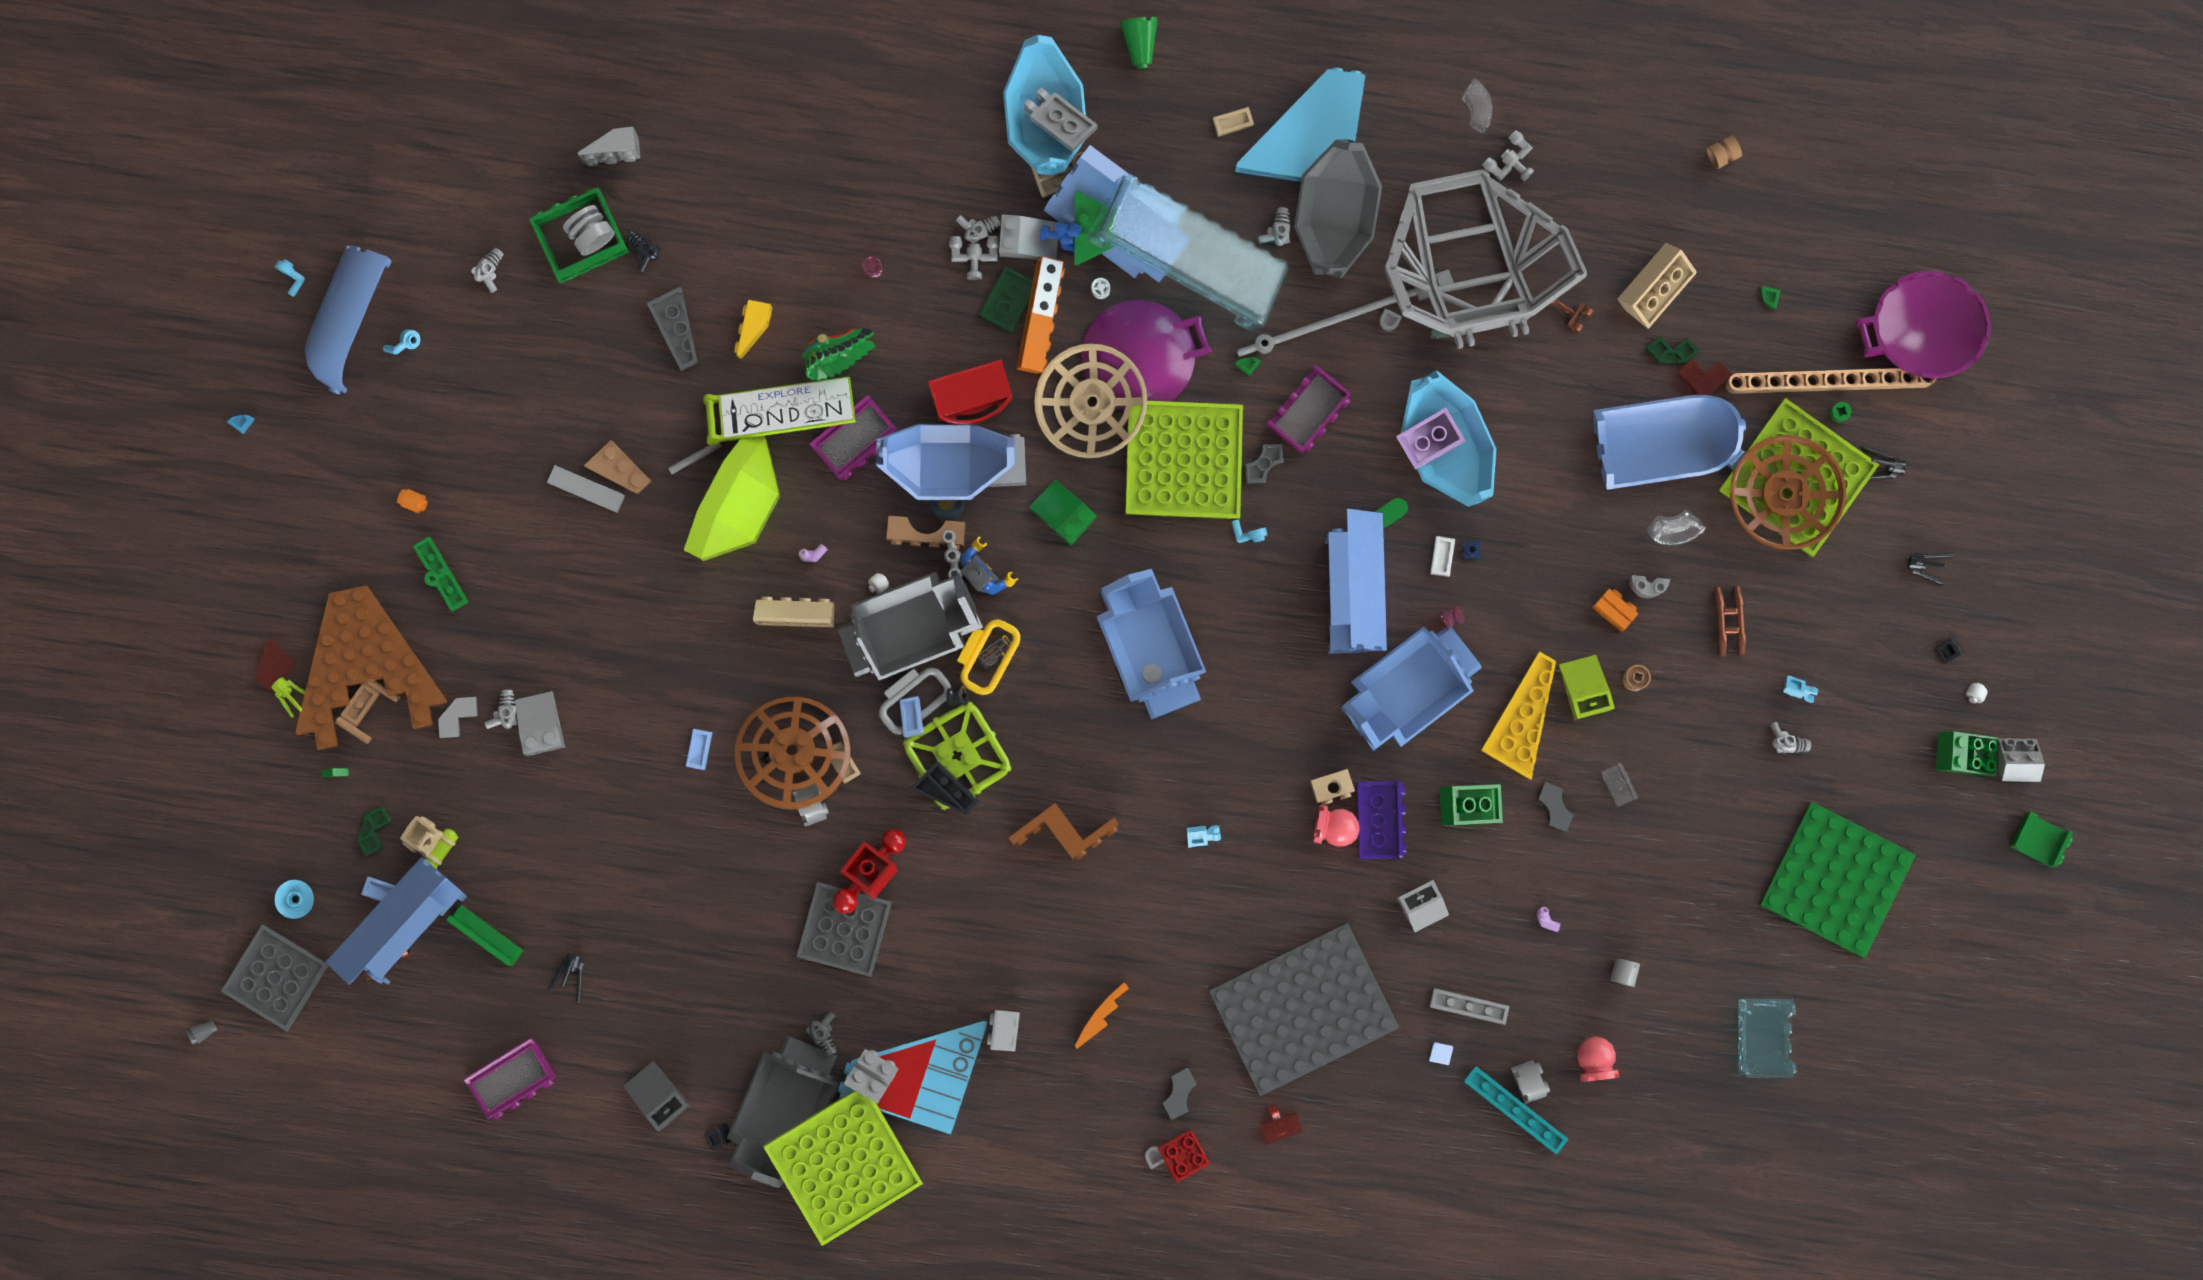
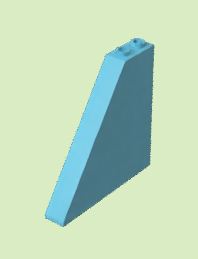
M1341 68L1328 69L1240 159L1236 165L1235 172L1301 182L1302 174L1336 139L1356 140L1365 75L1356 70L1345 72Z

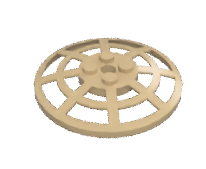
M1082 344L1060 353L1044 369L1035 392V413L1045 436L1058 449L1081 458L1104 457L1122 449L1137 434L1143 423L1147 407L1146 387L1138 368L1123 353L1102 344ZM1089 351V362L1077 365L1069 371L1061 364L1064 359L1073 354ZM1097 351L1111 353L1122 359L1125 363L1117 371L1107 364L1097 362ZM1090 368V379L1079 382L1073 376L1081 370ZM1097 368L1107 370L1114 376L1107 383L1098 380ZM1130 368L1139 381L1142 397L1131 398L1129 385L1123 377ZM1056 369L1063 377L1057 385L1054 398H1043L1046 382L1052 371ZM1068 381L1074 387L1070 398H1060L1062 390ZM1119 381L1124 388L1126 398H1115L1112 388ZM1091 397L1097 398V404L1094 407L1088 405V400ZM1142 405L1138 422L1133 431L1128 434L1123 426L1129 417L1131 406ZM1042 406H1054L1056 418L1062 426L1054 435L1045 421ZM1060 406H1070L1074 415L1067 423L1062 416ZM1115 406H1126L1124 414L1118 423L1112 417ZM1081 421L1089 425L1088 436L1079 434L1072 428ZM1107 421L1113 428L1105 434L1096 436L1098 424ZM1068 433L1076 439L1088 441L1087 452L1073 450L1062 444L1059 440ZM1116 433L1123 439L1120 444L1111 449L1095 452L1096 441L1108 439Z

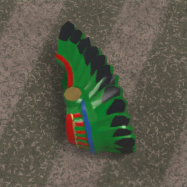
M852 328L847 333L841 335L827 336L820 334L817 338L809 340L802 354L805 360L806 376L812 381L815 379L819 382L821 379L834 378L835 374H841L842 370H848L850 366H854L856 361L862 360V356L868 355V351L876 347L872 341L866 340V338L874 335L873 331L865 328Z

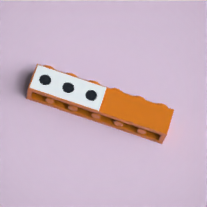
M1044 256L1037 259L1016 366L1017 370L1039 374L1047 366V359L1045 357L1046 352L1049 351L1051 346L1049 336L1054 329V322L1052 321L1058 309L1056 300L1061 293V286L1059 284L1065 272L1063 267L1064 261Z

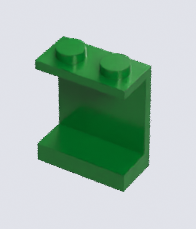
M2032 811L2026 812L2010 847L2049 867L2061 865L2065 857L2063 853L2072 843L2073 838L2071 836L2073 832L2070 830L2064 831L2038 818V814Z

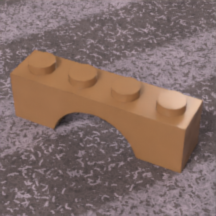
M888 516L887 540L891 541L893 545H902V542L910 543V546L921 547V544H929L930 548H940V545L947 546V543L942 538L943 532L952 530L956 534L955 548L959 550V547H964L966 524L965 522L946 520L938 531L931 534H923L916 531L910 525L908 517Z

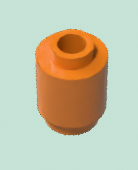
M402 489L397 499V503L401 507L415 513L424 511L428 503L426 496L410 489Z

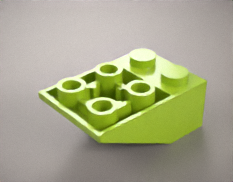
M1596 655L1559 664L1574 720L1615 709L1609 687Z

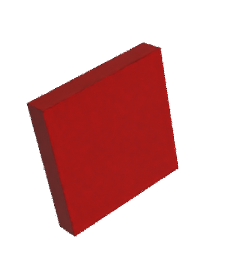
M1192 1129L1157 1148L1175 1183L1210 1164Z

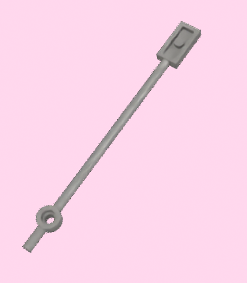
M1449 269L1435 274L1437 286L1454 283ZM1415 286L1413 289L1406 291L1409 298L1416 295L1419 301L1429 298L1426 291ZM1395 295L1275 337L1262 334L1257 337L1255 344L1236 350L1238 357L1255 351L1261 354H1268L1273 350L1275 344L1396 303L1397 300ZM1265 340L1268 342V345L1262 346L1261 342Z

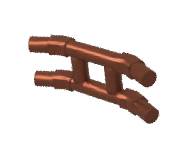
M1740 586L1733 587L1735 607L1724 608L1721 587L1714 588L1719 656H1726V634H1737L1738 655H1745L1746 634L1743 597ZM1724 615H1736L1737 626L1725 627Z

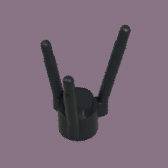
M1861 446L1862 450L1889 460L1884 461L1872 458L1871 462L1887 465V471L1890 473L1874 474L1870 479L1897 478V475H1904L1906 470L1905 460H1899V457H1893Z
M1911 554L1908 569L1912 570V574L1920 575L1944 585L1943 581L1921 570H1925L1926 565L1935 567H1946L1947 565L1930 562L1924 558L1954 557V554Z
M567 953L549 989H553L564 968L566 971L561 983L562 988L565 986L570 971L576 972L578 969L576 1002L579 1003L582 970L584 964L581 963L582 958Z

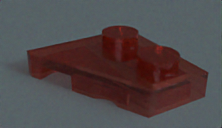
M268 639L255 679L269 692H272V685L278 679L285 678L297 663L271 639Z

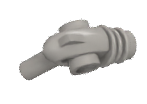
M1277 208L1276 219H1274L1275 223H1273L1272 227L1268 228L1267 235L1258 236L1259 244L1275 241L1276 245L1282 246L1290 243L1288 208Z
M961 215L956 219L966 230L964 234L965 239L972 244H976L979 240L989 236L988 231L992 233L991 228L994 231V227L998 229L1001 226L997 216H991V220L987 218V221L984 219V223L981 220L976 222L974 219L968 222Z
M497 248L491 250L488 255H485V258L479 261L477 266L471 269L474 279L479 282L484 281L491 293L497 290L492 280L496 278L494 273L496 270L495 266H498L499 260H502L503 253Z
M501 690L500 696L503 698H500V700L503 701L499 702V704L503 705L498 706V711L494 712V719L485 722L487 729L500 724L504 728L509 729L513 725L518 724L516 706L511 705L515 704L514 701H511L514 700V698H511V696H514L513 690Z
M1777 722L1770 725L1776 737L1772 741V745L1776 748L1777 753L1810 751V740L1799 737L1795 738V736L1789 735L1786 731L1781 732Z

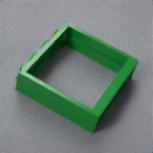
M599 188L587 189L584 192L585 194L572 196L563 204H554L550 207V210L537 212L536 215L529 219L560 284L629 252ZM595 200H599L607 220L615 232L614 235L618 244L560 270L540 226Z

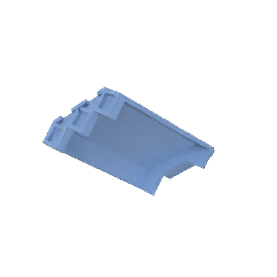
M1090 145L1080 156L1072 171L1068 173L1060 184L1061 186L1057 192L1053 194L1044 211L1060 223L1068 225L1075 223V191H1080L1090 198H1094L1100 203L1113 208L1114 246L1112 249L1101 254L1133 278L1139 273L1143 274L1145 272L1160 282L1190 241V238L1176 229L1180 224L1178 219L1182 213Z

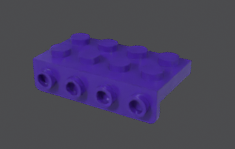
M1401 781L1357 782L1360 830L1358 834L1359 859H1402L1403 854H1406V843H1403V835H1406V824L1402 823V816H1405V804H1402V796H1405V785H1401Z

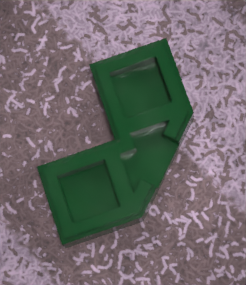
M1661 336L1645 348L1657 363L1685 365L1700 352L1688 338H1685L1678 346L1672 349Z
M384 805L365 814L361 831L357 837V842L365 857L384 849L376 833L377 830L392 823Z

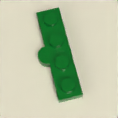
M429 536L415 544L413 547L428 570L424 577L425 583L431 587L437 586L452 612L469 602L432 538Z

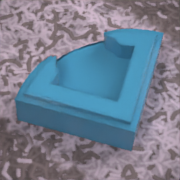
M238 415L230 418L227 423L244 434L255 419L249 415Z

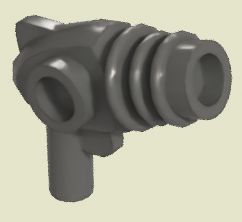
M831 1011L821 1022L811 1021L810 1026L806 1029L815 1045L821 1044L818 1048L823 1047L821 1051H825L823 1055H826L827 1058L837 1052L836 1047H832L834 1043L830 1044L833 1039L828 1040L831 1037L830 1031L832 1030L829 1023L835 1017Z

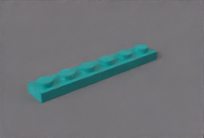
M1475 1066L1463 1081L1556 1155L1568 1141L1567 1137Z

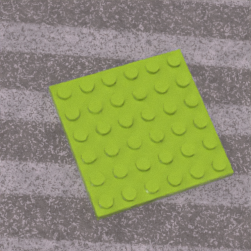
M1786 398L1748 449L1750 450L1757 443L1765 439L1783 435L1800 436L1821 445L1837 461L1843 473L1846 486V501L1842 516L1879 466L1878 463L1871 462L1870 457ZM1784 442L1767 445L1754 454L1761 462L1771 456L1783 454ZM1798 443L1791 444V454L1803 457L1811 463H1814L1821 456L1807 446ZM1749 459L1744 463L1738 474L1736 488L1747 487L1748 479L1755 469ZM1782 460L1772 462L1765 467L1773 475L1782 471ZM1790 461V471L1801 475L1807 469V467L1798 462ZM1825 462L1818 470L1824 479L1826 491H1838L1835 474L1830 465ZM1734 470L1718 490L1728 498H1730V485ZM1760 472L1754 480L1752 489L1763 490L1767 480ZM1812 474L1806 480L1810 491H1820L1818 481ZM1783 489L1781 495L1783 498L1789 499L1791 492L1788 489ZM1735 495L1736 503L1751 513L1746 496ZM1752 497L1753 504L1760 514L1766 508L1763 497ZM1809 499L1805 509L1814 515L1820 499ZM1826 499L1824 510L1817 519L1825 527L1828 526L1835 514L1838 499ZM1771 513L1765 519V521L1774 526L1782 527L1781 516ZM1799 513L1789 517L1790 528L1807 522ZM1811 525L1800 532L1790 533V542L1793 544L1802 543L1816 537L1820 532ZM1830 533L1819 542L1801 548V550L1814 557Z
M1147 401L1143 423L1137 434L1127 444L1125 515L1240 519L1243 405ZM1142 405L1131 406L1128 417V434L1133 431L1138 422Z
M855 1090L763 1145L822 1246L923 1184L877 1104Z

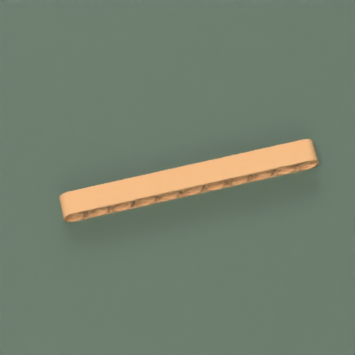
M1900 368L1737 373L1727 380L1726 389L1733 394L1925 388L1934 383L1937 378H1930V381L1926 382L1923 377L1915 376ZM1866 375H1869V376L1872 377V379H1873V383H1872V384L1866 382V380H1865V376H1866ZM1884 375H1889L1892 378V382H1886ZM1903 375H1909L1911 382H1906ZM1828 376L1834 378V385H1831L1827 382ZM1846 376H1851L1854 379V384H1849L1846 381ZM1808 377H1813L1816 380V385L1809 384ZM1789 378H1794L1797 381V386H1792L1789 383ZM1733 379L1739 381V388H1735L1732 385ZM1751 379H1756L1759 382V387L1752 386ZM1770 379H1776L1778 381V386H1772L1770 384Z

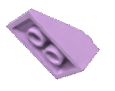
M1447 408L1442 409L1396 436L1415 470L1466 443Z

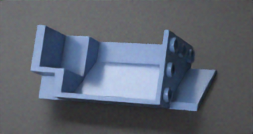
M1347 509V532H1343V529H1332V532H1328L1325 538V544H1329L1331 618L1329 619L1330 643L1328 645V654L1387 651L1383 513Z
M1152 569L1126 575L1101 588L1102 591L1100 593L1107 611L1098 615L1097 619L1130 701L1139 700V703L1144 701L1151 719L1200 701L1201 698L1194 681L1201 679L1199 675L1206 673V670L1173 588L1160 590ZM1148 664H1156L1161 669V678L1155 683H1149L1143 678V669Z
M1450 625L1437 634L1432 630L1429 632L1425 627H1422L1354 679L1351 683L1358 694L1342 705L1340 709L1352 721L1353 726L1366 739L1373 751L1391 737L1402 747L1474 691L1470 685L1472 681L1469 677L1480 670L1482 666Z
M421 857L326 963L348 985L363 970H369L367 974L380 984L383 982L389 984L391 981L384 975L439 914L443 916L457 899L463 902L467 896Z

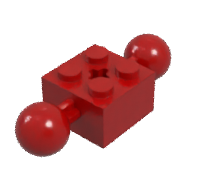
M897 829L886 831L882 836V847L879 851L864 841L840 872L844 879L850 882L851 885L848 889L839 890L833 897V906L839 913L848 914L856 908L857 895L860 891L874 900L898 871L895 864L888 857L890 854L899 853L904 849L906 838L901 831Z

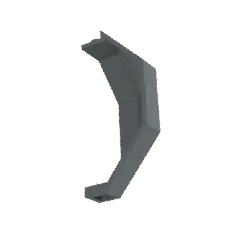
M1336 139L1302 174L1294 228L1314 275L1329 274L1342 278L1374 239L1382 185L1363 143L1350 139Z

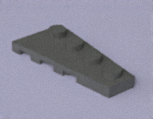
M680 286L648 302L647 305L680 370L683 371L697 364L698 359L683 291Z

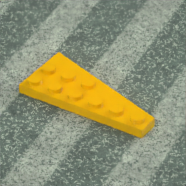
M1540 651L1481 749L1482 752L1532 780L1549 691L1556 665L1555 660Z

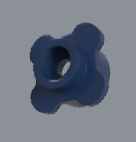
M1464 541L1462 543L1464 548L1462 556L1464 559H1479L1481 557L1480 541Z

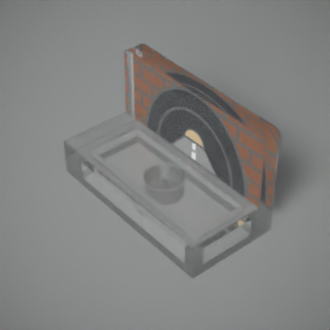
M1622 763L1601 772L1617 807L1638 798Z

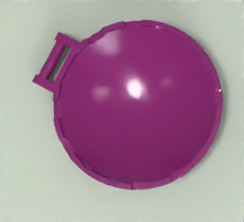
M1919 271L1898 279L1881 296L1874 316L1856 320L1865 349L1863 350L1864 357L1885 354L1900 369L1924 378L1950 377L1968 369L1984 352L1991 329L1989 312L1980 294L1976 293L1963 279L1957 276L1946 275L1940 271ZM1868 326H1873L1878 343L1876 347L1871 345Z
M1129 300L1109 307L1092 322L1083 341V344H1102L1112 347L1127 356L1138 368L1144 380L1147 401L1172 402L1190 381L1195 358L1213 352L1211 346L1208 345L1201 316L1182 321L1169 308L1147 300ZM1193 325L1201 345V349L1198 350L1195 348L1189 327ZM1089 351L1081 352L1082 364L1089 362ZM1097 351V362L1107 364L1117 371L1125 363L1122 359L1111 353ZM1090 368L1084 369L1083 372L1086 379H1090ZM1097 368L1098 380L1107 383L1114 376L1107 370ZM1130 368L1123 377L1129 385L1131 398L1142 397L1139 381ZM1119 381L1112 388L1115 398H1126L1124 388ZM1115 406V408H1117V409H1122V410H1125V407H1126V406Z

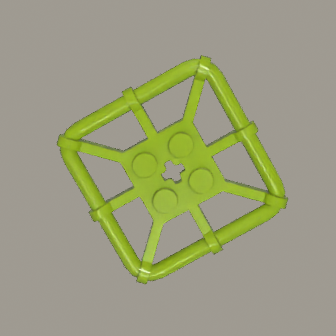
M973 702L959 705L939 718L935 717L931 723L923 727L924 734L907 737L903 741L906 754L917 770L919 779L927 771L924 769L913 748L933 752L936 759L957 778L966 774L973 786L969 790L974 795L982 793L981 790L1008 774V771L1011 772L1012 767L1010 766L1009 759L997 741L995 732L991 731L979 709L973 705ZM966 711L961 731L949 738L942 724ZM971 713L985 734L983 738L973 744L966 734ZM937 727L945 741L935 747L914 742ZM989 741L1002 764L981 759L975 748ZM954 751L962 752L963 755L960 756V761L952 759ZM979 765L1001 769L978 784L969 772ZM935 801L938 804V806H940L943 810H946V808H950L943 805L940 802Z

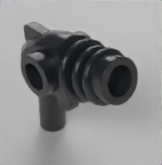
M631 230L627 234L626 239L629 243L631 242L633 248H636L635 251L638 253L637 259L641 261L637 271L644 273L649 261H655L659 258L661 248L654 245L648 238L644 239V236Z

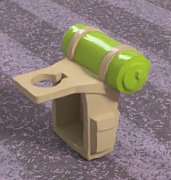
M415 816L400 839L406 848L414 853L419 852L428 863L437 869L459 837L451 829H445L442 832L437 830L435 824L429 819Z

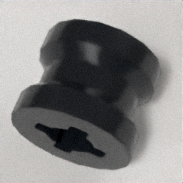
M959 686L957 689L955 687L948 688L946 693L948 704L950 706L968 704V689L965 686Z

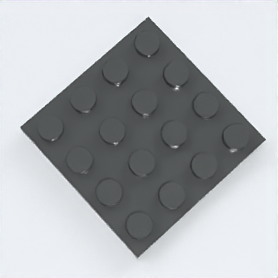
M817 882L797 957L872 977L892 902L879 898L873 900L869 896L859 893L857 895L856 908L851 913L842 914L833 906V897L842 888Z
M262 924L221 992L285 1031H289L329 965L314 954Z

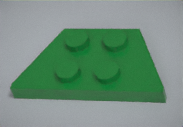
M1075 191V224L1081 226L1080 236H1075V265H1079L1114 247V209L1094 198H1090L1080 191Z

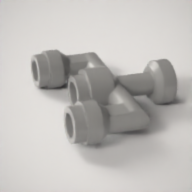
M1515 130L1509 139L1513 145H1518L1521 150L1516 154L1513 150L1507 149L1501 156L1502 162L1506 164L1502 169L1490 157L1482 164L1487 172H1491L1500 181L1512 170V167L1521 173L1520 179L1523 182L1534 172L1531 167L1525 168L1519 162L1533 147L1524 140L1520 132Z
M950 237L951 262H968L971 260V271L967 273V279H982V273L978 271V260L982 262L998 261L999 237H988L987 247L989 248V254H982L980 244H969L967 254H960V248L962 247L961 237Z
M946 530L943 532L942 538L948 546V550L945 552V559L951 566L948 577L951 578L959 574L962 576L958 568L961 553L955 548L956 534L952 530Z

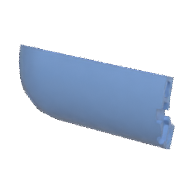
M347 245L307 336L304 350L307 366L315 378L330 387L329 391L339 395L340 392L346 393L347 388L342 383V373L349 349L385 267L389 268L392 262L387 256L367 249L366 252H361V248Z
M1690 395L1593 410L1594 432L1597 434L1599 442L1596 448L1598 459H1602L1601 473L1606 490L1700 476L1718 471L1732 462L1738 454L1743 441V431L1746 430L1745 420L1741 419L1739 412L1731 403L1722 398L1709 395Z

